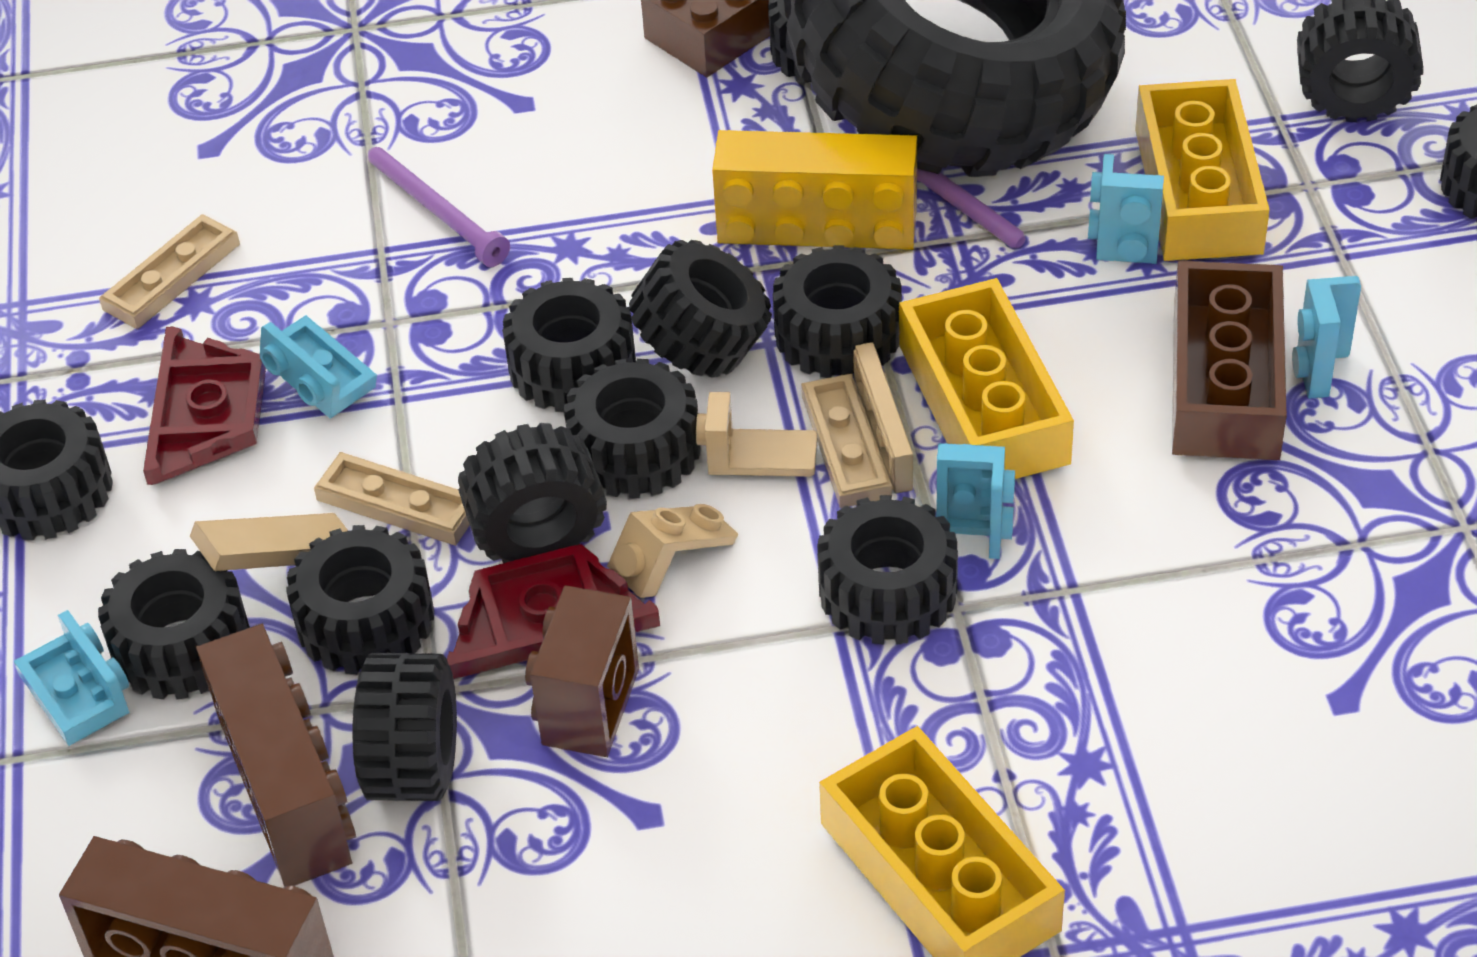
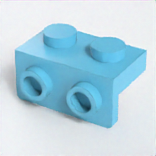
M1104 154L1103 171L1092 172L1090 202L1100 203V210L1090 209L1088 239L1098 240L1096 260L1156 264L1164 176L1113 173L1114 154Z
M1358 276L1307 279L1303 309H1299L1297 316L1299 337L1297 347H1293L1292 366L1295 377L1303 378L1308 399L1329 397L1335 358H1346L1350 355L1361 292V283Z
M307 315L282 331L272 322H268L261 327L260 359L270 373L280 375L294 387L305 403L310 406H316L330 419L376 388L377 374Z
M938 443L936 517L944 516L950 523V532H955V534L990 536L989 558L1000 559L1001 539L1012 540L1014 507L1003 506V503H1014L1015 470L1004 469L1005 447Z
M66 610L57 615L64 634L14 660V664L25 685L67 745L70 746L130 712L122 692L129 687V682L121 666L114 657L107 661L104 660L100 654L104 652L103 646L92 626L88 622L80 626L69 610Z

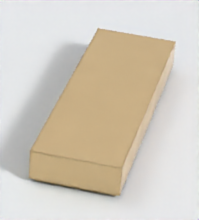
M201 214L101 295L99 301L102 310L138 330L238 247L240 241L237 231Z
M873 342L856 345L855 350H853L854 382L892 484V490H894L895 494L913 490V452Z
M852 374L801 383L802 399L812 428L817 432V443L839 507L857 505V500L867 497L870 501L880 500V495H892V484Z
M339 452L314 487L317 501L455 546L470 526L458 489L343 452Z
M335 513L195 521L189 537L214 571L292 566L295 565L294 559L300 551H310L309 543L319 537L324 540L330 537V531L341 528L342 532L349 530Z

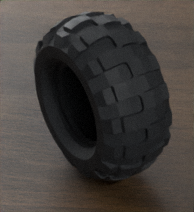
M783 0L785 16L789 19L786 25L788 41L793 52L795 64L801 79L812 81V90L817 94L815 102L832 121L846 119L857 128L858 134L917 135V169L940 174L942 168H946L949 165L961 167L968 177L996 176L998 170H1006L1011 165L1022 169L1056 152L1069 143L1071 137H1074L1089 126L1102 107L1116 80L1125 55L1126 10L1123 0H958L993 20L1009 39L1002 42L979 41L941 28L918 14L905 0Z

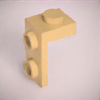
M709 392L707 414L698 413L696 422L697 445L706 446L708 475L811 477L815 474L816 431L733 429L730 392Z
M706 504L679 508L661 507L656 510L630 512L607 567L613 569L627 581L628 587L639 598L656 596L675 551L733 545L738 537V533L724 521V516L720 511Z

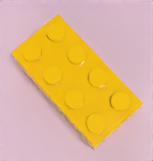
M1236 79L1139 85L1135 131L1145 175L1164 176L1159 230L1163 260L1174 261L1263 255L1270 209Z
M718 130L712 168L717 243L814 247L844 245L846 248L914 250L917 213V135Z
M997 278L899 302V347L947 444L1005 447L1004 469L1015 470V479L1071 465L1074 419Z
M918 725L819 782L822 826L932 957H1021L1062 932L1065 889Z

